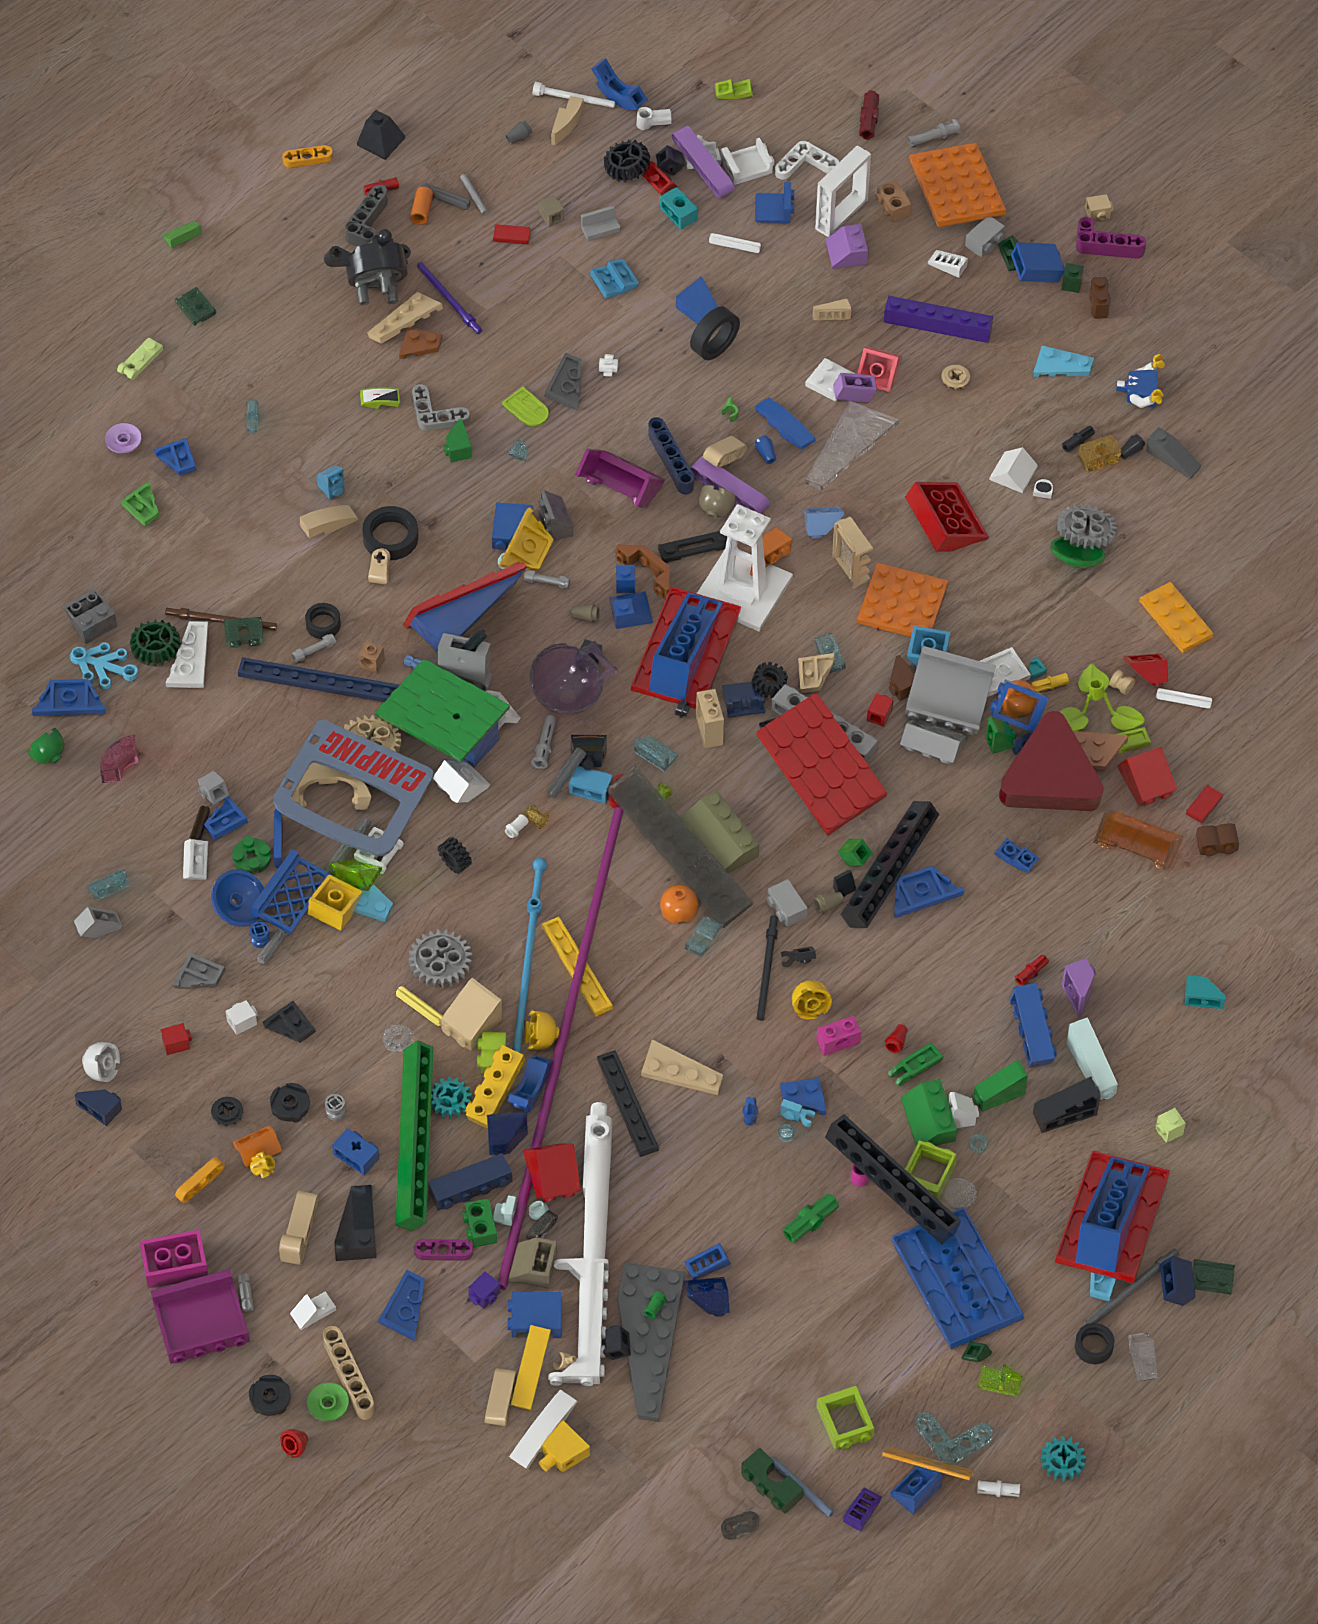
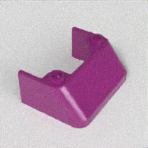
M589 448L586 449L575 474L578 477L587 478L586 482L590 484H604L630 497L634 501L633 505L640 508L650 504L665 481L662 477L608 451Z

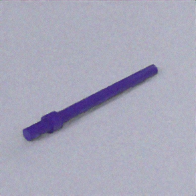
M422 262L418 263L417 268L463 318V322L468 327H471L476 334H480L482 328L476 323V319L465 311Z

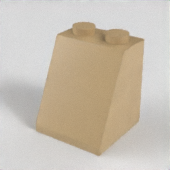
M471 978L442 1016V1031L447 1036L451 1035L455 1038L460 1046L467 1047L471 1051L478 1044V1038H482V1032H491L502 1021V1000Z

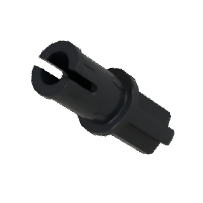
M1088 426L1079 433L1075 432L1071 438L1062 443V448L1065 452L1069 453L1075 447L1082 446L1085 440L1095 434V430L1092 426Z

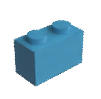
M578 766L569 782V794L606 804L613 782V775L592 769L585 770L583 767Z

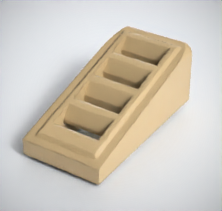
M848 299L813 307V320L851 319V306Z

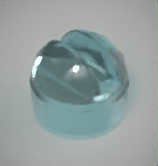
M783 1124L778 1130L779 1139L784 1142L791 1141L794 1138L793 1127L789 1124Z

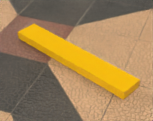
M558 916L542 923V929L573 978L579 949ZM586 962L580 992L596 1017L612 1010L613 1005Z

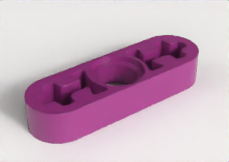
M421 1239L414 1245V1254L420 1260L466 1261L473 1256V1245L468 1240ZM441 1246H447L450 1250L446 1254H441L438 1252V1249ZM422 1247H426L425 1253H421ZM462 1247H466V1253H462Z

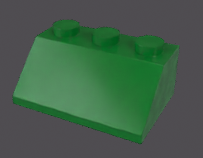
M941 1079L920 1083L901 1097L916 1146L919 1140L930 1142L935 1146L956 1141L957 1128Z

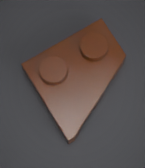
M407 328L399 359H405L406 355L411 354L420 356L425 353L438 352L442 341V334Z

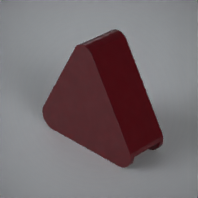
M1050 711L1044 715L1003 776L999 791V799L1003 805L1015 808L1094 811L1099 807L1104 787L1062 713Z

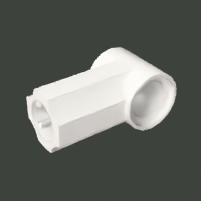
M642 107L637 112L636 126L641 130H648L654 125L671 124L670 109L651 110L648 107Z

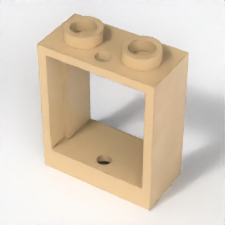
M716 690L697 692L696 719L704 748L723 745L724 718Z

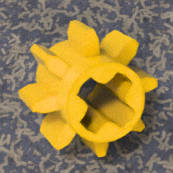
M261 1152L251 1158L250 1169L254 1175H261L263 1179L274 1172L275 1161L271 1155L265 1156L264 1152Z

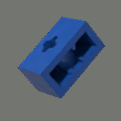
M348 1128L332 1144L333 1155L363 1176L379 1160L378 1147L372 1142L368 1143L358 1132H352Z

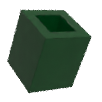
M1066 263L1062 290L1079 293L1084 266Z

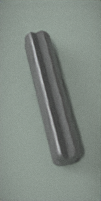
M424 183L422 186L430 188L433 191V197L463 209H468L470 206L469 199Z
M576 748L548 788V795L553 798L557 797L585 757L586 752L583 749Z

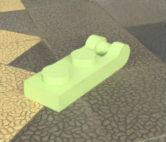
M148 337L124 363L122 362L118 366L117 371L121 374H126L129 379L134 380L163 351V345Z

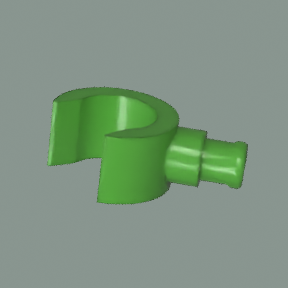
M728 398L727 404L722 408V415L728 411L734 412L730 416V422H733L738 418V408L734 405L733 398Z

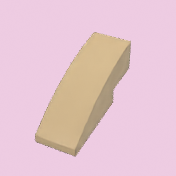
M570 96L566 109L559 108L551 133V145H556L562 141L577 125L584 110V98Z
M349 505L333 506L301 516L300 526L308 538H312L322 532L328 535L357 521L358 517Z

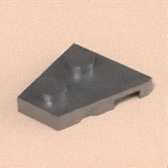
M189 953L173 986L174 988L216 987L226 969L224 966Z

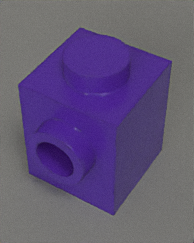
M484 1271L468 1287L470 1301L476 1306L480 1305L483 1309L488 1304H493L498 1294H500V1283Z

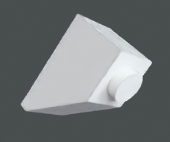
M950 1092L949 1106L956 1128L974 1126L976 1117H979L977 1105L974 1106L972 1098Z

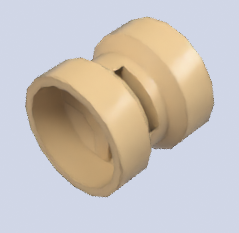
M1117 670L1112 676L1109 686L1118 688L1122 694L1127 695L1133 688L1135 679L1131 676L1127 677L1124 672Z

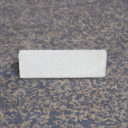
M194 839L185 841L183 879H207L208 841Z

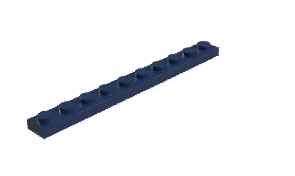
M242 657L238 669V677L385 702L392 692L400 686L399 684Z

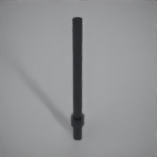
M774 915L770 916L769 928L766 930L767 944L757 1011V1020L760 1021L765 1018L774 943L778 935V930L776 929L778 917Z

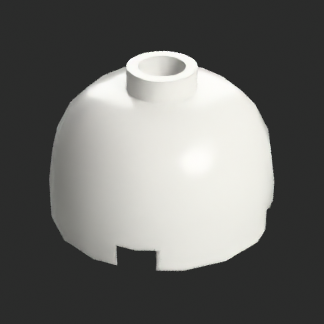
M97 1042L89 1046L82 1058L86 1074L96 1081L110 1082L113 1080L118 1070H114L116 1063L120 1064V1054L117 1046L108 1042Z

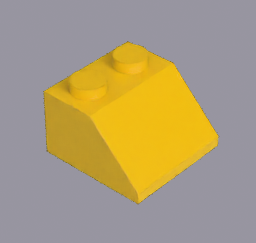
M328 875L310 897L308 915L341 931L351 919L362 891Z

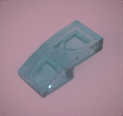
M832 633L814 638L819 655L831 653L835 655V661L829 673L846 668Z
M704 916L697 924L693 935L685 943L684 949L702 957L716 937L722 924Z

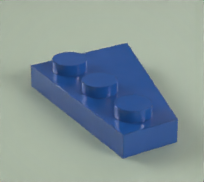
M406 1270L381 1314L378 1323L415 1341L425 1278Z

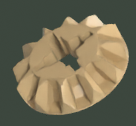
M950 365L942 371L941 378L943 384H946L948 388L954 387L956 390L960 387L963 389L969 383L970 373L961 365Z

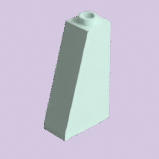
M1084 1018L1069 1024L1066 1044L1085 1078L1092 1076L1100 1093V1100L1112 1098L1117 1092L1118 1083L1089 1019Z

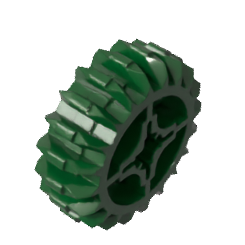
M156 619L154 622L147 620V624L140 623V628L135 627L134 632L131 634L130 648L134 657L139 659L141 663L146 661L147 666L153 663L156 667L157 663L162 665L164 661L170 663L171 658L176 657V653L181 645L180 634L175 626H171L170 622L165 624L163 619L160 622H157ZM166 638L170 640L168 644L165 643ZM142 642H145V647L141 645Z

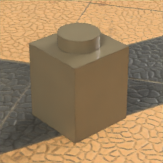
M554 195L539 201V214L548 227L564 221V208Z

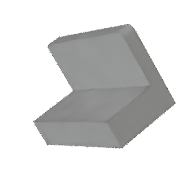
M614 206L581 215V229L587 241L620 232V225L615 217Z

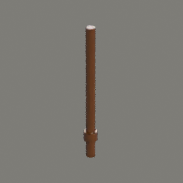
M166 608L165 615L177 616L185 620L191 618L275 631L277 628V623L189 611L187 608Z

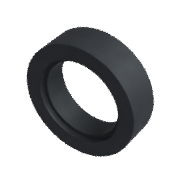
M723 306L711 310L694 329L690 340L691 349L704 360L709 361L717 358L734 341L740 327L739 318ZM721 326L720 330L715 335V337L709 341L712 334L716 331L718 327Z
M397 506L381 507L372 511L364 520L362 527L363 542L370 554L377 549L384 548L389 551L390 560H398L408 556L416 548L418 543V524L415 517L406 509ZM397 522L406 527L408 535L400 543L387 545L378 542L373 537V532L382 523ZM381 552V554L377 555V558L383 560L385 559V556H383Z

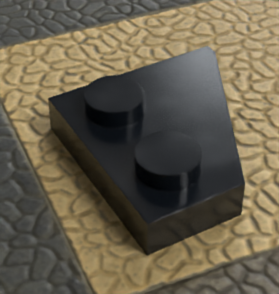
M291 1001L262 1022L265 1028L299 1043L316 1032L294 1001Z

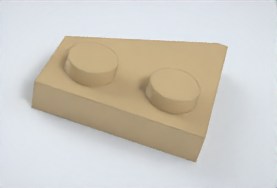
M834 653L798 658L801 693L821 690L835 661Z

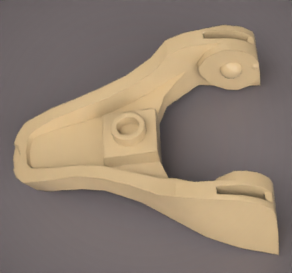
M312 763L291 799L305 808L307 803L303 798L306 787L316 782L319 785L337 783L338 780L347 782L353 787L354 797L352 802L355 804V810L368 809L371 795L363 781L330 767Z

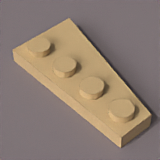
M417 292L367 332L370 339L382 344L401 333L400 330L402 328H410L415 325L414 322L418 319H426L434 310H442V303Z
M654 1040L651 1041L641 1072L642 1077L718 1095L723 1081V1074Z

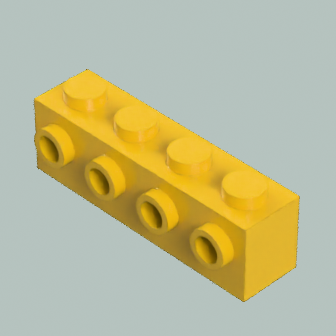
M504 1045L494 1053L492 1066L487 1067L482 1085L479 1084L474 1093L476 1096L473 1102L470 1101L465 1110L468 1120L486 1129H490L525 1062L523 1054Z

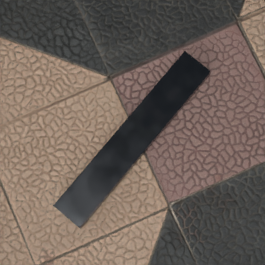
M616 1050L597 1056V1061L639 1156L643 1157L659 1151L657 1142Z

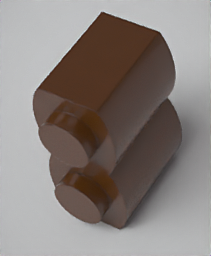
M1093 277L1091 280L1089 299L1092 303L1091 314L1094 319L1107 318L1109 314L1111 298L1108 293L1109 283L1106 277Z
M1235 824L1207 825L1197 828L1196 837L1200 855L1233 854L1238 851L1239 840Z

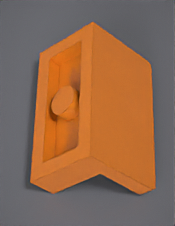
M270 1126L233 1141L234 1147L240 1153L246 1167L250 1166L251 1158L255 1157L258 1153L264 1152L265 1156H273L282 1151L276 1133Z

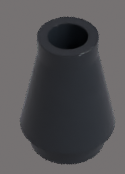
M1138 434L1131 435L1118 451V454L1125 460L1129 456L1143 450L1145 442Z

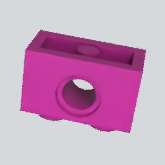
M851 1016L817 1028L816 1040L825 1056L860 1044L861 1030L855 1017Z

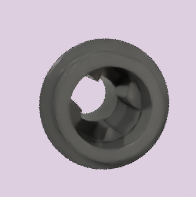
M520 121L505 136L511 144L529 137L532 129L526 121Z

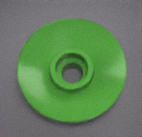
M335 1383L317 1385L311 1390L307 1399L310 1413L321 1421L339 1419L345 1414L349 1405L347 1392L343 1387ZM331 1403L332 1406L325 1407V1404Z

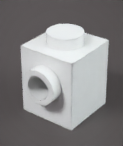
M247 1000L242 1003H236L232 1008L226 1010L227 1022L236 1035L257 1025L256 1017L258 1013L253 1005H249Z

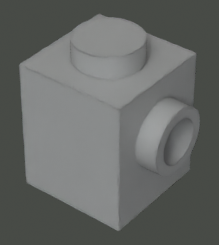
M212 771L198 779L200 795L203 798L206 797L213 805L229 796L225 781L216 772Z

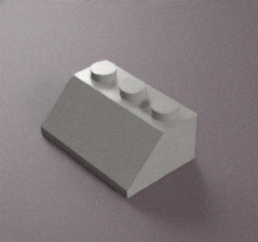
M912 719L906 723L900 745L905 746L904 749L915 752L917 750L922 752L923 756L929 758L935 756L940 758L941 762L951 764V762L957 761L968 736L938 725L929 724L920 719Z

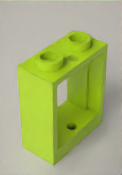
M919 1140L905 1170L913 1176L922 1156L947 1165L938 1185L914 1177L939 1200L957 1164L956 1153L949 1149L936 1147L930 1142Z
M857 1386L817 1398L818 1412L835 1450L840 1448L847 1449L854 1443H864L874 1437V1426ZM855 1403L865 1426L838 1435L829 1411Z

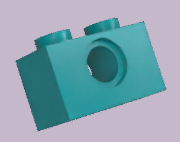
M677 187L660 196V209L680 230L698 220V207Z

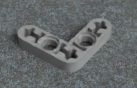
M423 384L413 387L412 398L418 427L421 430L429 431L454 427L459 419L463 420L464 425L469 423L470 412L467 408L459 407L432 411L428 388ZM418 392H422L423 398L420 399ZM420 405H426L428 408L426 410H420L418 407ZM443 416L449 418L445 422L439 420V418Z

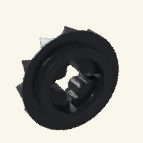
M222 1097L215 1101L211 1108L213 1120L218 1125L223 1124L226 1127L229 1124L235 1125L238 1120H241L243 1114L241 1102L234 1097ZM224 1107L231 1112V1116L224 1114Z

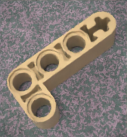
M304 1191L297 1192L287 1232L282 1235L279 1252L281 1262L302 1265L318 1206L319 1194Z

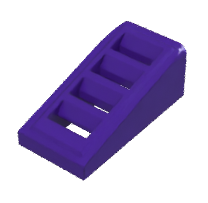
M864 1487L844 1514L843 1522L862 1531L882 1500V1497ZM865 1494L875 1499L874 1502L864 1498ZM863 1501L866 1504L870 1505V1507L868 1508L860 1502ZM859 1507L866 1511V1513H863L856 1508ZM853 1513H856L862 1518L859 1519L858 1517L854 1516Z

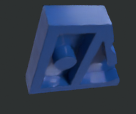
M187 438L153 450L155 455L179 476L197 470Z
M229 796L224 799L225 803L221 808L217 807L213 812V816L204 823L205 829L214 840L248 823L247 817Z
M820 1078L780 1083L782 1100L786 1099L802 1105V1109L819 1111L821 1115H826Z

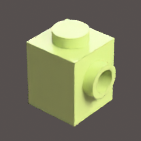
M1173 1108L1158 1116L1156 1130L1164 1141L1168 1143L1183 1135L1186 1123L1176 1108Z

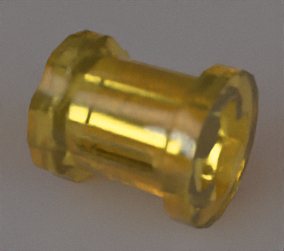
M534 804L530 805L524 813V816L536 824V827L539 829L546 824L549 818L548 814H543L536 809Z

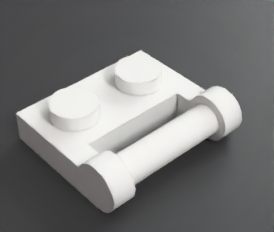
M374 827L368 836L380 838L384 831ZM398 839L393 850L386 854L380 862L376 860L378 856L361 850L355 852L354 859L374 868L378 873L384 874L387 869L386 866L395 853L401 850L404 843Z

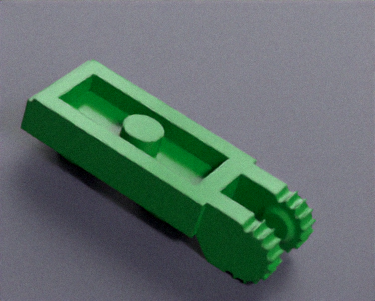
M931 1042L901 1060L899 1064L889 1070L888 1075L892 1078L904 1070L905 1074L900 1076L895 1082L897 1086H901L941 1062L944 1056Z

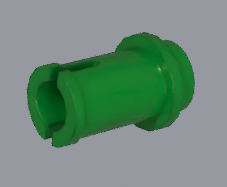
M658 1291L653 1293L647 1308L644 1310V1314L651 1319H655L661 1306L666 1303V1296Z

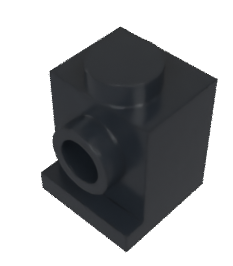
M613 1325L606 1329V1338H604L606 1349L603 1350V1354L612 1360L630 1356L629 1332L618 1325Z

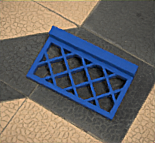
M293 849L251 907L252 917L256 919L260 917L289 934H292L308 911L311 896L304 897L302 890L312 888L314 893L317 890L315 887H319L322 882L314 883L312 876L319 874L325 877L324 881L328 875H332L299 857V852ZM301 864L307 868L308 872L297 874L296 867ZM309 876L311 884L300 885L299 878ZM296 879L297 886L287 888V880ZM299 891L301 898L290 900L289 892ZM286 893L287 901L277 902V894ZM302 902L304 908L294 912L292 904ZM289 905L291 912L280 914L279 907ZM275 907L277 915L269 916L265 911ZM292 917L293 924L290 927L283 924L282 918Z

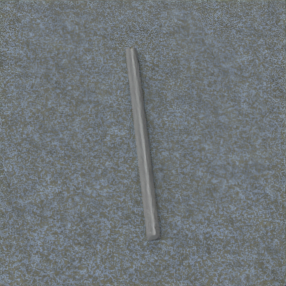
M363 817L354 828V831L364 834L367 831L366 829L371 826V821ZM342 844L323 870L334 874L337 871L336 869H338L337 867L342 864L353 847ZM318 875L314 883L322 882L325 877ZM309 888L304 897L312 896L314 894L313 889ZM302 902L297 903L293 909L294 912L304 908ZM292 917L286 918L283 924L290 927L293 924ZM278 928L272 939L256 957L258 959L257 962L266 965L265 963L269 961L268 959L273 956V952L278 949L279 945H281L280 943L285 940L284 938L289 933Z

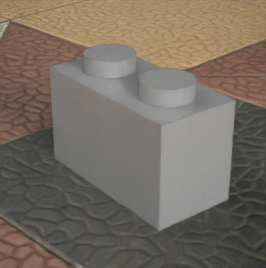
M986 217L966 235L965 247L982 257L989 253L997 243L1003 241L1005 226L992 217Z
M789 879L768 888L767 903L771 908L775 909L778 920L783 922L786 928L807 918V907Z

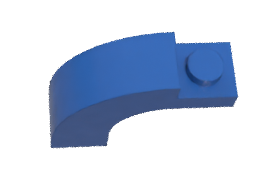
M606 58L591 68L598 79L596 83L598 88L609 100L615 101V104L626 110H637L648 100L639 85L629 86L622 82Z
M535 1054L529 1057L520 1085L509 1095L508 1102H511V1106L528 1112L533 1109L546 1083L552 1060Z

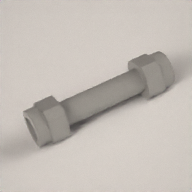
M526 570L524 581L528 583L537 581L559 585V588L568 589L570 578L562 575L560 578L536 574V571Z
M327 634L322 637L323 640L303 650L301 648L295 650L292 653L294 661L296 663L302 662L306 656L324 647H332L336 644L334 636Z

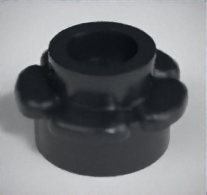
M679 701L675 715L680 716V718L687 716L690 708L687 705V701Z

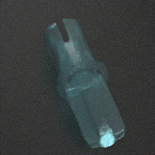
M251 399L246 403L247 413L245 414V419L247 420V431L253 434L258 430L259 414L258 402Z

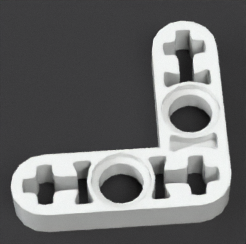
M800 141L775 166V176L781 180L789 178L804 161L828 174L839 163V160L807 141ZM817 155L821 156L822 159L815 160L813 157ZM790 158H795V159H797L798 161H797V162H790L789 159H790Z

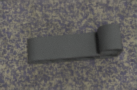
M374 186L346 223L345 232L348 243L354 246L364 245L371 242L373 236L376 235L375 229L371 226L388 203L385 186Z

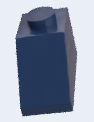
M106 1089L77 1092L74 1095L76 1105L105 1126L122 1111L120 1097L113 1092H108Z

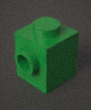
M863 838L848 839L837 851L847 866H862L873 853Z

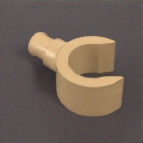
M559 1352L562 1356V1363L553 1362V1367L555 1370L563 1372L572 1363L576 1362L577 1358L576 1356Z

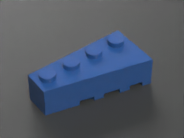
M1037 983L1014 987L1009 997L1010 1004H1014V1018L1020 1021L1018 1023L1019 1035L1021 1038H1025L1023 1048L1029 1068L1052 1064L1057 1056L1056 1047L1051 1044L1050 1039L1052 1038V1030L1046 1023V1019H1048L1047 1010L1045 1007L1043 1008L1041 1002L1043 1000V993L1041 989H1038Z

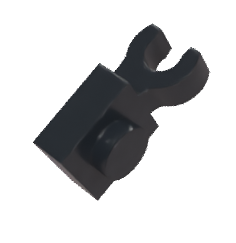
M812 946L781 952L782 957H789L788 961L782 962L783 967L791 966L795 960L797 962L800 961V963L811 962V959H816V953Z

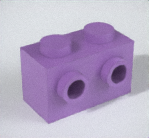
M840 373L833 384L836 400L869 403L877 391L874 375Z

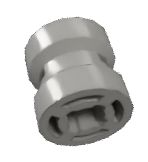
M331 1094L326 1098L325 1108L327 1117L333 1121L343 1119L346 1114L344 1098L339 1094Z

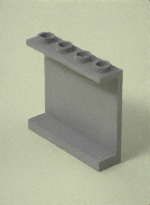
M923 646L904 714L908 715L911 719H924L929 724H943L947 729H961L965 734H977L996 666Z

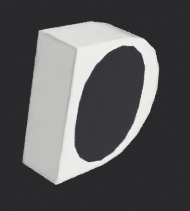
M1046 479L1038 480L1034 487L1033 496L1051 499L1052 483Z

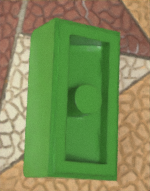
M191 221L162 235L170 248H173L201 235L202 230L198 223Z

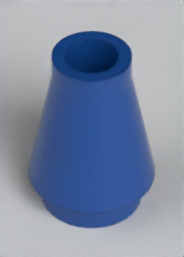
M768 436L758 438L755 441L757 451L767 464L775 462L776 457L772 440Z

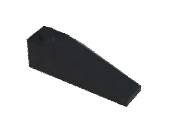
M372 1185L351 1186L334 1241L336 1261L376 1258Z

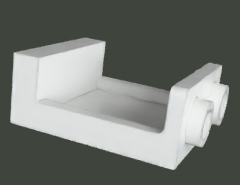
M760 138L756 139V145L730 153L727 147L721 149V163L734 185L772 174L774 159L772 156H769L765 143H762Z

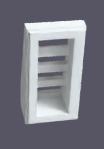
M936 250L928 264L959 278L967 267L968 258Z

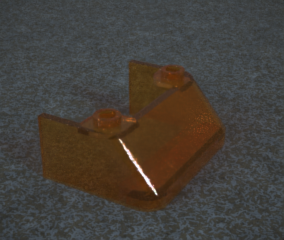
M1111 810L1103 814L1093 843H1101L1100 846L1107 849L1112 847L1122 848L1151 859L1155 863V867L1166 870L1170 868L1182 843L1183 836L1124 813Z

